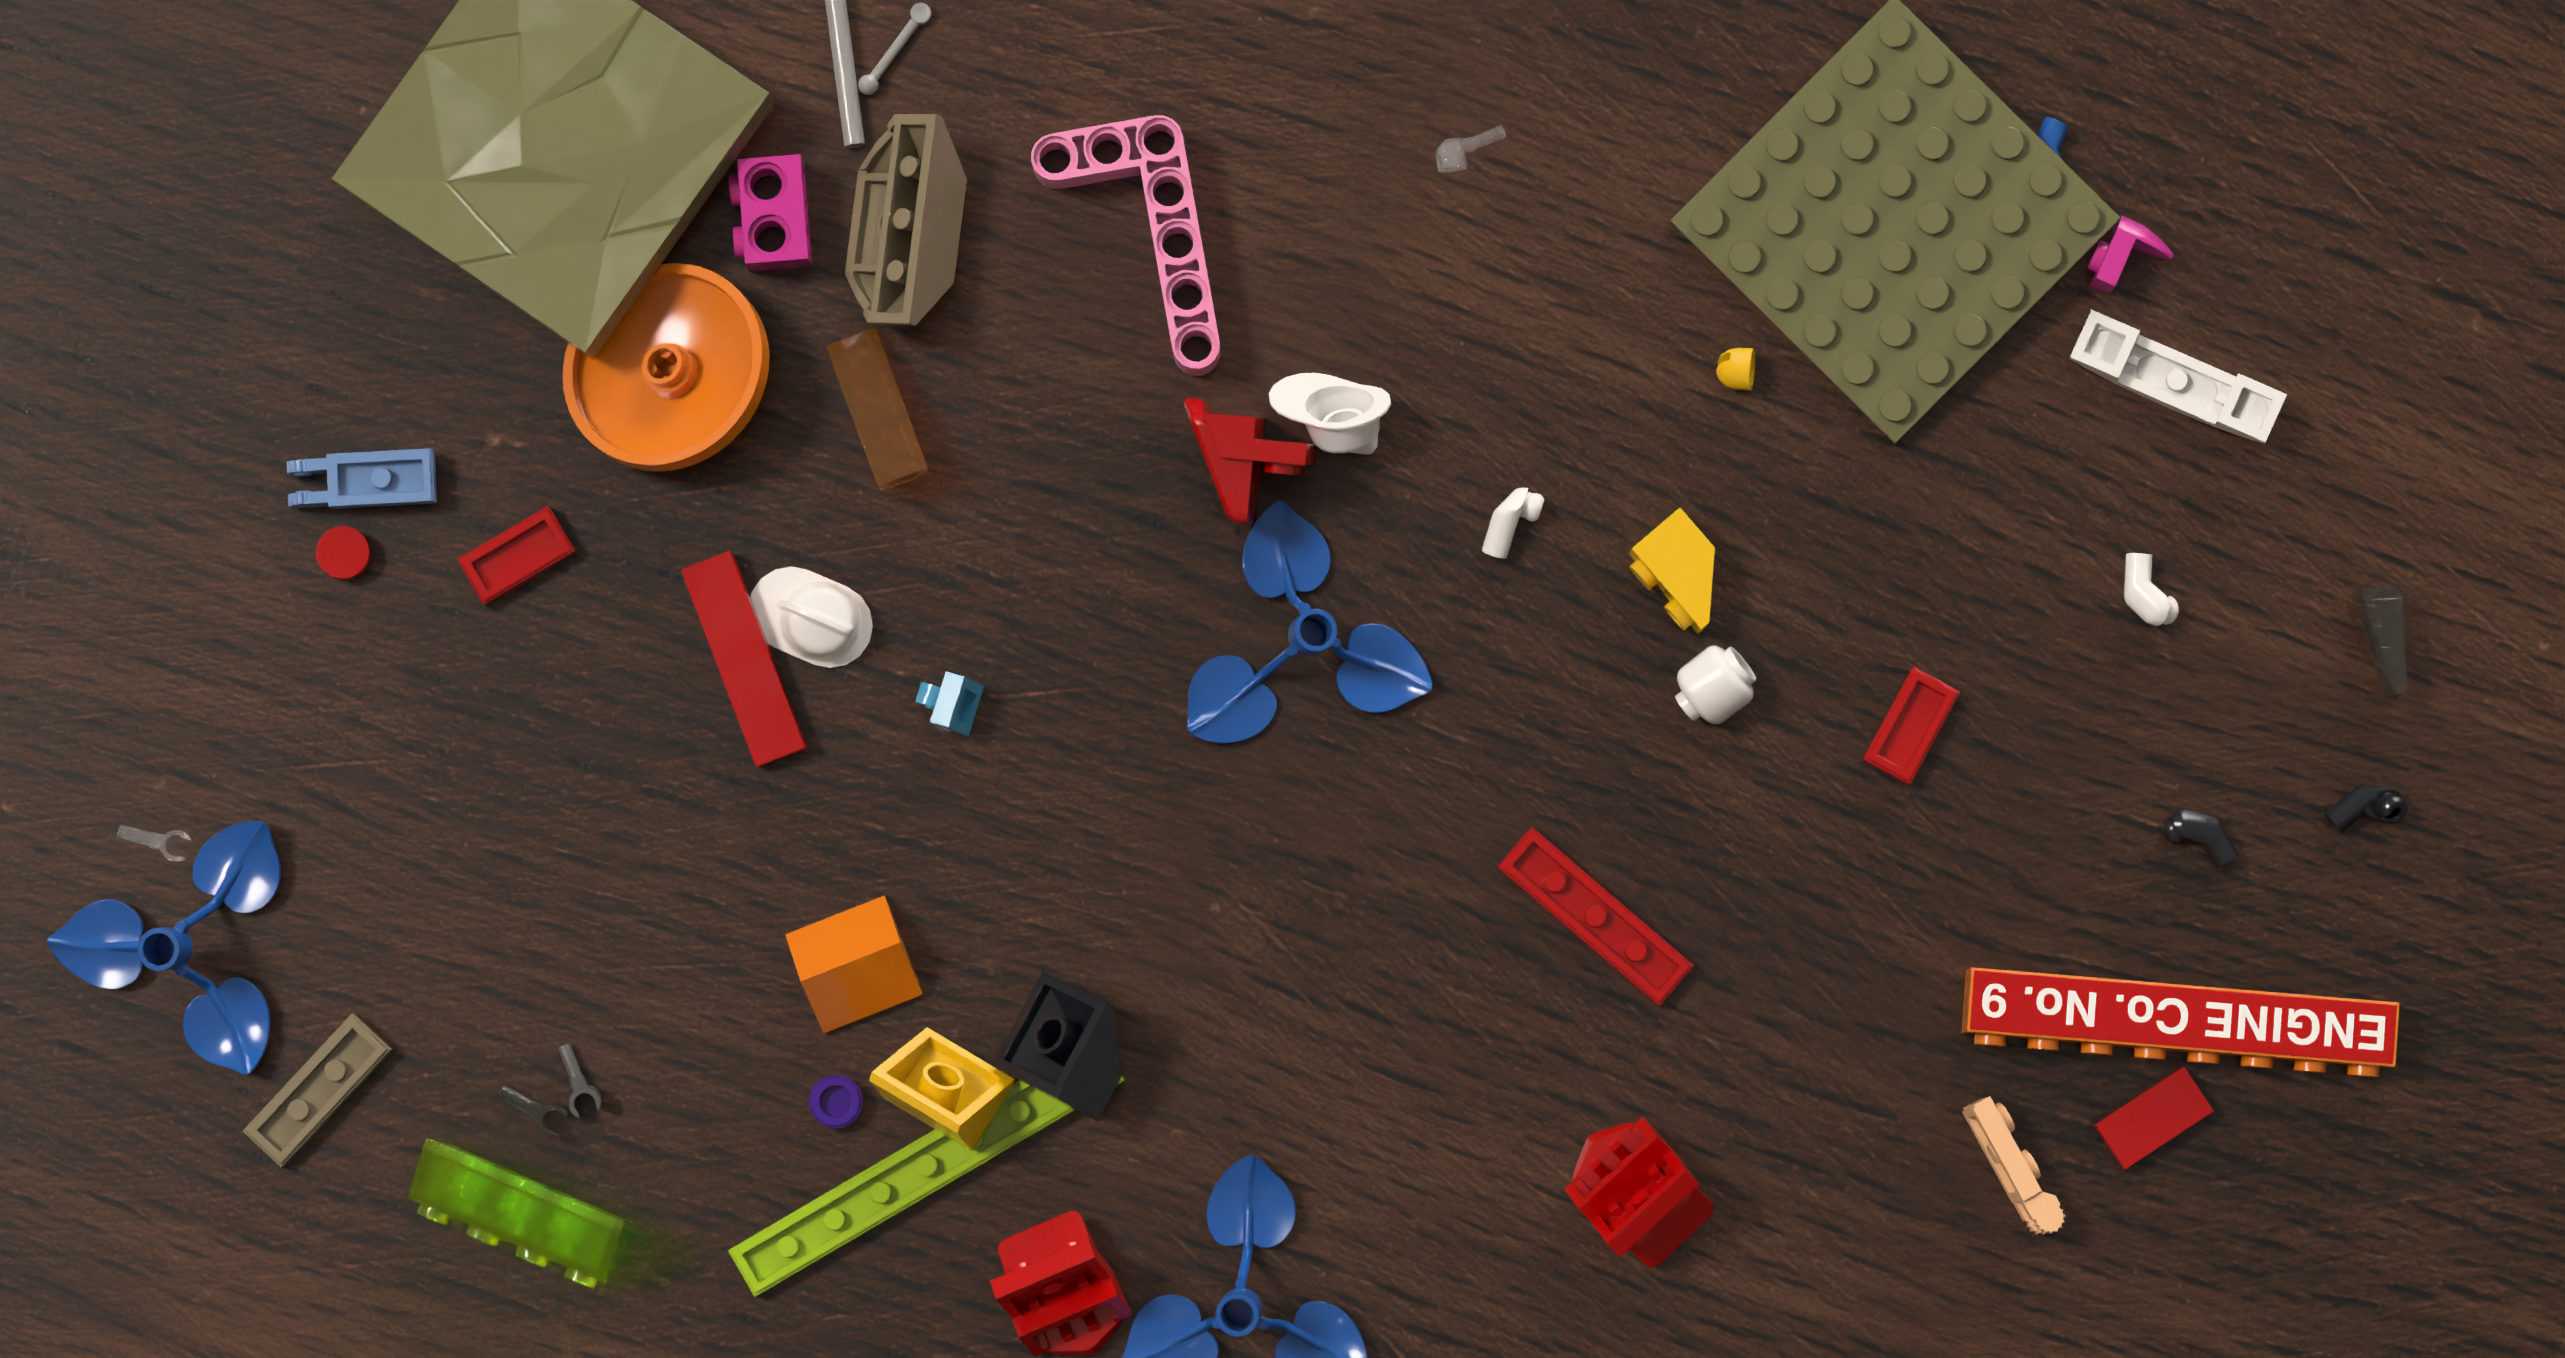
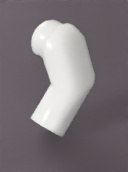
M1529 488L1515 489L1493 512L1482 552L1497 558H1507L1519 518L1523 517L1531 522L1538 520L1544 503L1543 496L1538 493L1528 492Z
M2144 553L2126 554L2124 599L2126 604L2148 624L2159 626L2161 624L2168 625L2173 623L2178 616L2179 606L2173 597H2167L2151 583L2153 555Z

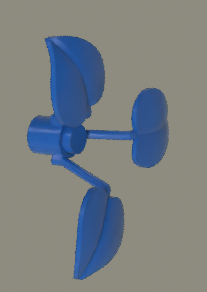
M1283 501L1273 503L1253 525L1243 549L1242 569L1248 585L1258 596L1269 599L1278 597L1286 592L1289 603L1299 611L1300 616L1291 623L1288 630L1290 646L1255 675L1248 662L1232 655L1217 656L1201 665L1194 674L1188 690L1187 730L1197 739L1225 744L1243 741L1260 733L1268 726L1277 708V700L1274 693L1268 687L1261 684V682L1296 653L1312 657L1319 655L1327 648H1331L1338 658L1345 660L1339 666L1336 673L1337 687L1347 703L1363 712L1382 713L1390 711L1412 699L1427 694L1432 689V681L1424 661L1415 648L1400 633L1382 624H1363L1351 632L1347 650H1345L1341 646V640L1336 638L1337 625L1334 618L1324 610L1311 609L1308 603H1304L1296 595V591L1310 592L1324 581L1330 569L1331 558L1328 545L1322 534L1311 523L1296 514Z
M262 821L237 823L223 829L203 845L193 865V881L198 889L215 896L201 909L186 919L178 921L175 927L153 928L143 934V922L138 913L128 904L113 899L98 900L80 909L62 928L52 934L47 939L48 947L69 971L97 987L106 989L126 987L141 976L143 964L154 971L174 970L177 976L185 977L199 985L208 995L194 998L186 1008L183 1031L189 1046L197 1055L212 1064L235 1070L244 1075L251 1073L261 1061L270 1037L271 1018L267 1001L262 992L245 978H230L217 989L210 980L189 969L187 963L192 956L193 944L187 931L217 910L223 901L235 912L249 913L265 907L273 899L280 885L281 864L269 827Z
M1248 1155L1235 1162L1221 1176L1210 1195L1207 1205V1224L1214 1240L1224 1246L1243 1244L1235 1288L1228 1291L1216 1308V1317H1210L1203 1321L1200 1309L1189 1298L1167 1294L1152 1299L1144 1305L1133 1321L1122 1358H1217L1219 1352L1218 1343L1208 1331L1212 1327L1215 1329L1220 1328L1226 1334L1234 1337L1245 1336L1255 1327L1261 1330L1267 1328L1283 1330L1287 1334L1279 1340L1276 1346V1358H1367V1352L1363 1338L1353 1320L1341 1308L1331 1303L1309 1301L1303 1304L1297 1311L1293 1324L1286 1320L1262 1316L1263 1306L1259 1296L1247 1288L1253 1244L1269 1248L1282 1242L1293 1228L1296 1207L1293 1195L1284 1181L1258 1156Z

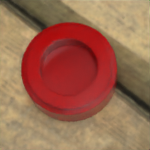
M338 526L322 535L317 544L316 557L318 564L325 573L337 580L347 581L361 576L367 570L371 562L372 551L367 538L358 530L348 526Z

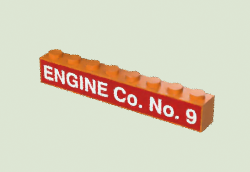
M1971 967L1966 970L1961 1033L1974 1034V1044L2006 1047L2007 1037L2028 1039L2027 1049L2059 1051L2060 1042L2081 1043V1053L2112 1056L2113 1046L2134 1048V1058L2166 1060L2168 1050L2188 1052L2187 1062L2219 1064L2220 1055L2241 1056L2240 1066L2273 1069V1059L2294 1061V1071L2326 1073L2327 1064L2348 1065L2347 1075L2379 1078L2380 1068H2392L2396 1064L2400 1003Z

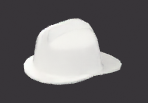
M1299 373L1285 377L1275 383L1269 392V401L1272 408L1286 418L1305 424L1313 443L1322 451L1329 453L1372 454L1378 445L1380 417L1387 413L1391 406L1390 395L1382 388L1361 385L1320 373Z
M792 566L775 569L761 578L751 593L750 598L768 644L811 664L827 668L847 665L858 658L870 642L873 624L870 609L863 598L847 586L812 571Z

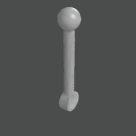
M917 3L911 8L910 21L872 72L859 79L858 88L863 94L871 95L877 91L879 87L878 80L917 27L925 25L930 21L931 10L927 4Z

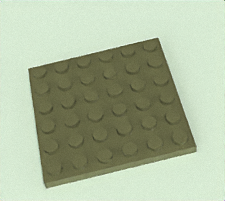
M1889 0L1670 220V223L1876 427L1896 444L2121 217L1900 0Z

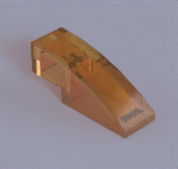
M876 327L827 345L832 364L879 490L883 491L929 474L930 471Z

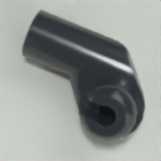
M2360 784L2327 810L2324 816L2331 826L2341 834L2360 817L2389 824L2399 823L2405 818L2408 806L2402 795L2392 788Z
M2182 808L2175 810L2173 816L2166 818L2163 822L2162 831L2169 842L2175 845L2180 844L2184 840L2201 843L2217 869L2240 856L2219 820L2211 814Z

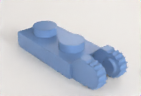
M434 449L326 454V458L299 459L286 462L287 474L296 477L327 473L328 491L312 492L304 490L288 494V507L328 506L331 509L437 503Z

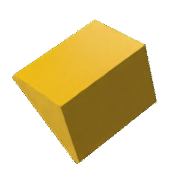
M927 1027L872 1071L869 1081L885 1100L972 1151L1011 1091L1015 1079Z

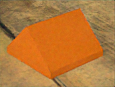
M885 895L785 934L800 982L824 1034L923 995Z

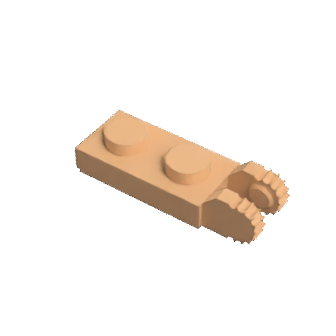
M1989 1096L1978 1099L1964 1107V1111H1962L1964 1117L2022 1221L2027 1223L2026 1227L2030 1228V1232H2035V1235L2039 1233L2041 1235H2045V1233L2051 1234L2053 1231L2058 1232V1228H2062L2061 1225L2065 1222L2063 1220L2065 1216L2062 1212L2063 1209L2059 1208L2061 1204L2056 1195L2041 1190L2036 1181L2041 1177L2040 1170L2034 1158L2026 1149L2019 1150L2011 1135V1132L2015 1130V1125L2003 1104L2000 1102L1994 1104Z

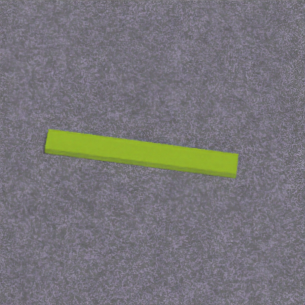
M1123 1076L1121 1077L1117 1085L1125 1081ZM1017 1081L1013 1084L1011 1091L972 1151L939 1131L933 1130L729 1249L728 1252L754 1297H757L1068 1115L1074 1109L1021 1081Z

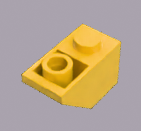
M1679 508L1631 549L1629 555L1635 562L1629 568L1648 590L1657 586L1669 600L1664 609L1682 630L1685 631L1691 626L1699 634L1707 627L1710 621L1715 547L1686 513Z

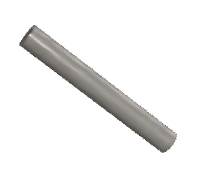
M825 0L844 147H861L865 145L847 4L846 0Z

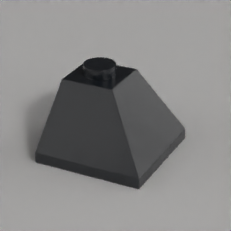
M1042 971L992 1066L1060 1103L1098 1121L1123 1075L1114 1006Z

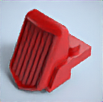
M1187 398L1184 400V407L1225 514L1229 519L1238 524H1254L1256 522L1262 462H1265L1264 472L1287 475H1301L1302 465H1315L1317 451L1315 444L1265 439L1267 418L1213 413L1204 399Z
M1643 1116L1636 1123H1624L1589 1135L1574 1168L1573 1181L1564 1188L1577 1208L1592 1222L1606 1244L1619 1257L1630 1249L1647 1267L1659 1265L1703 1225L1714 1212V1206L1697 1187L1700 1185L1677 1153Z
M1069 1211L1000 1242L998 1253L1005 1273L1003 1276L991 1280L990 1283L995 1299L1012 1318L1018 1338L1034 1357L1044 1352L1052 1355L1093 1356L1119 1329L1123 1319L1132 1315L1113 1269L1098 1252L1085 1220L1077 1211Z

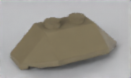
M894 114L887 124L888 130L874 144L858 170L845 275L856 299L864 309L863 315L867 323L873 325L916 326L954 284L967 178L942 116L937 114Z

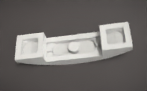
M2091 309L2071 353L2070 360L2131 392L2178 413L2232 434L2263 444L2266 443L2287 394L2239 373L2236 377L2139 335L2140 330Z

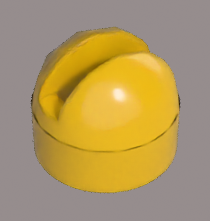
M1738 347L1722 353L1718 359V367L1716 369L1719 381L1726 387L1735 390L1751 391L1755 374L1754 348Z

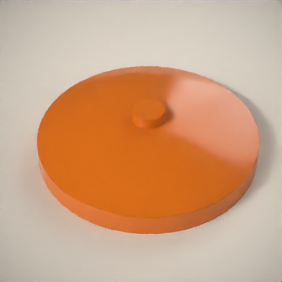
M681 263L661 264L593 360L570 344L567 345L563 362V390L569 412L581 433L601 452L620 464L644 471H671L695 465L710 458L730 444L742 432L757 410L769 373L770 357L766 331L761 318L750 301L724 277L700 266Z

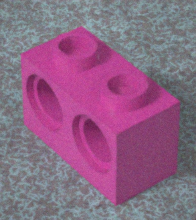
M801 154L737 159L738 174L729 175L731 205L741 206L742 226L733 227L736 259L745 258V265L749 272L812 267L805 165ZM764 176H775L782 181V187L778 195L769 200L757 198L753 192L756 182ZM772 227L783 230L786 234V239L780 249L774 252H766L758 247V238L764 230Z

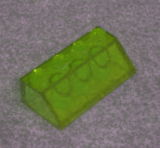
M427 1138L423 1145L408 1196L409 1199L421 1204L417 1211L418 1214L444 1225H447L450 1217H453L470 1225L466 1233L467 1235L492 1246H496L499 1238L519 1246L515 1254L516 1256L544 1268L548 1259L568 1267L564 1275L566 1278L593 1289L597 1280L611 1283L636 1226V1223L443 1140Z

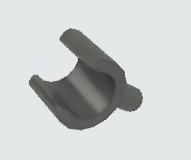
M571 1043L560 1046L558 1050L573 1090L569 1099L570 1111L577 1118L582 1117L580 1109L576 1105V1097L583 1093L593 1096L596 1108L599 1111L602 1103L601 1093L594 1086L587 1084Z

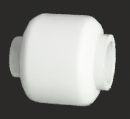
M1709 646L1678 671L1677 682L1681 692L1675 695V698L1683 711L1693 721L1701 716L1707 722L1719 725L1752 700L1754 692L1752 683L1756 681V676L1748 663L1733 647L1724 650L1718 646Z

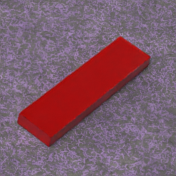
M729 550L682 569V575L755 766L760 768L808 749L733 552Z
M1533 827L1497 867L1498 870L1658 1007L1694 966Z

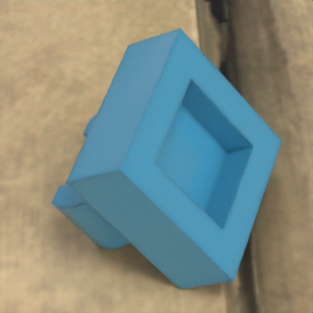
M946 671L941 687L921 682L915 702L926 705V708L933 710L931 723L950 732L969 737L984 686L965 676Z

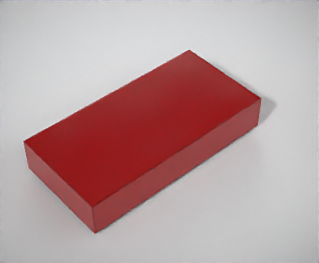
M547 506L457 560L483 605L488 606L577 552L552 509Z
M1913 666L1862 761L1909 786L1960 691Z
M2183 1066L2093 1126L2122 1170H2125L2214 1110Z

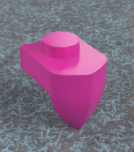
M2121 215L2108 243L2099 240L2092 253L2087 269L2095 272L2089 286L2109 295L2119 280L2132 248L2172 260L2173 253L2150 229Z

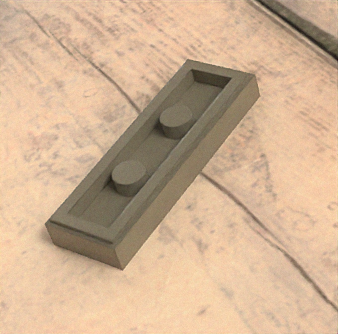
M352 1013L242 1132L281 1168H284L386 1059L393 1049L356 1014Z

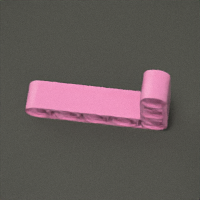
M1154 115L1057 132L1041 137L1032 149L1031 162L1036 178L1042 185L1048 188L1063 189L1141 175L1174 360L1184 373L1191 376H1202L1210 373L1220 359V341L1183 134L1179 125L1167 116ZM1157 131L1168 133L1175 141L1173 148L1163 155H1155L1145 147L1147 137ZM1103 141H1113L1121 146L1123 152L1116 162L1103 164L1093 157L1095 147ZM1052 150L1066 152L1070 156L1068 167L1060 173L1046 171L1041 166V161L1047 152ZM1164 183H1174L1183 190L1184 195L1178 204L1163 206L1154 198L1156 189ZM1174 234L1187 236L1193 243L1191 252L1182 258L1169 256L1163 249L1164 242L1169 236ZM1184 285L1194 286L1202 294L1200 304L1190 310H1183L1177 307L1172 300L1174 292ZM1192 337L1206 339L1212 347L1209 356L1199 362L1188 360L1181 352V348L1187 339Z

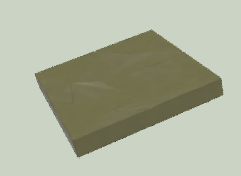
M459 0L334 174L332 180L353 197L593 360L773 108L776 101L768 91L632 0Z

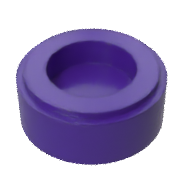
M830 1075L822 1078L815 1084L809 1097V1106L814 1118L820 1124L834 1129L845 1128L853 1124L859 1118L864 1105L863 1094L859 1086L850 1078L842 1075Z

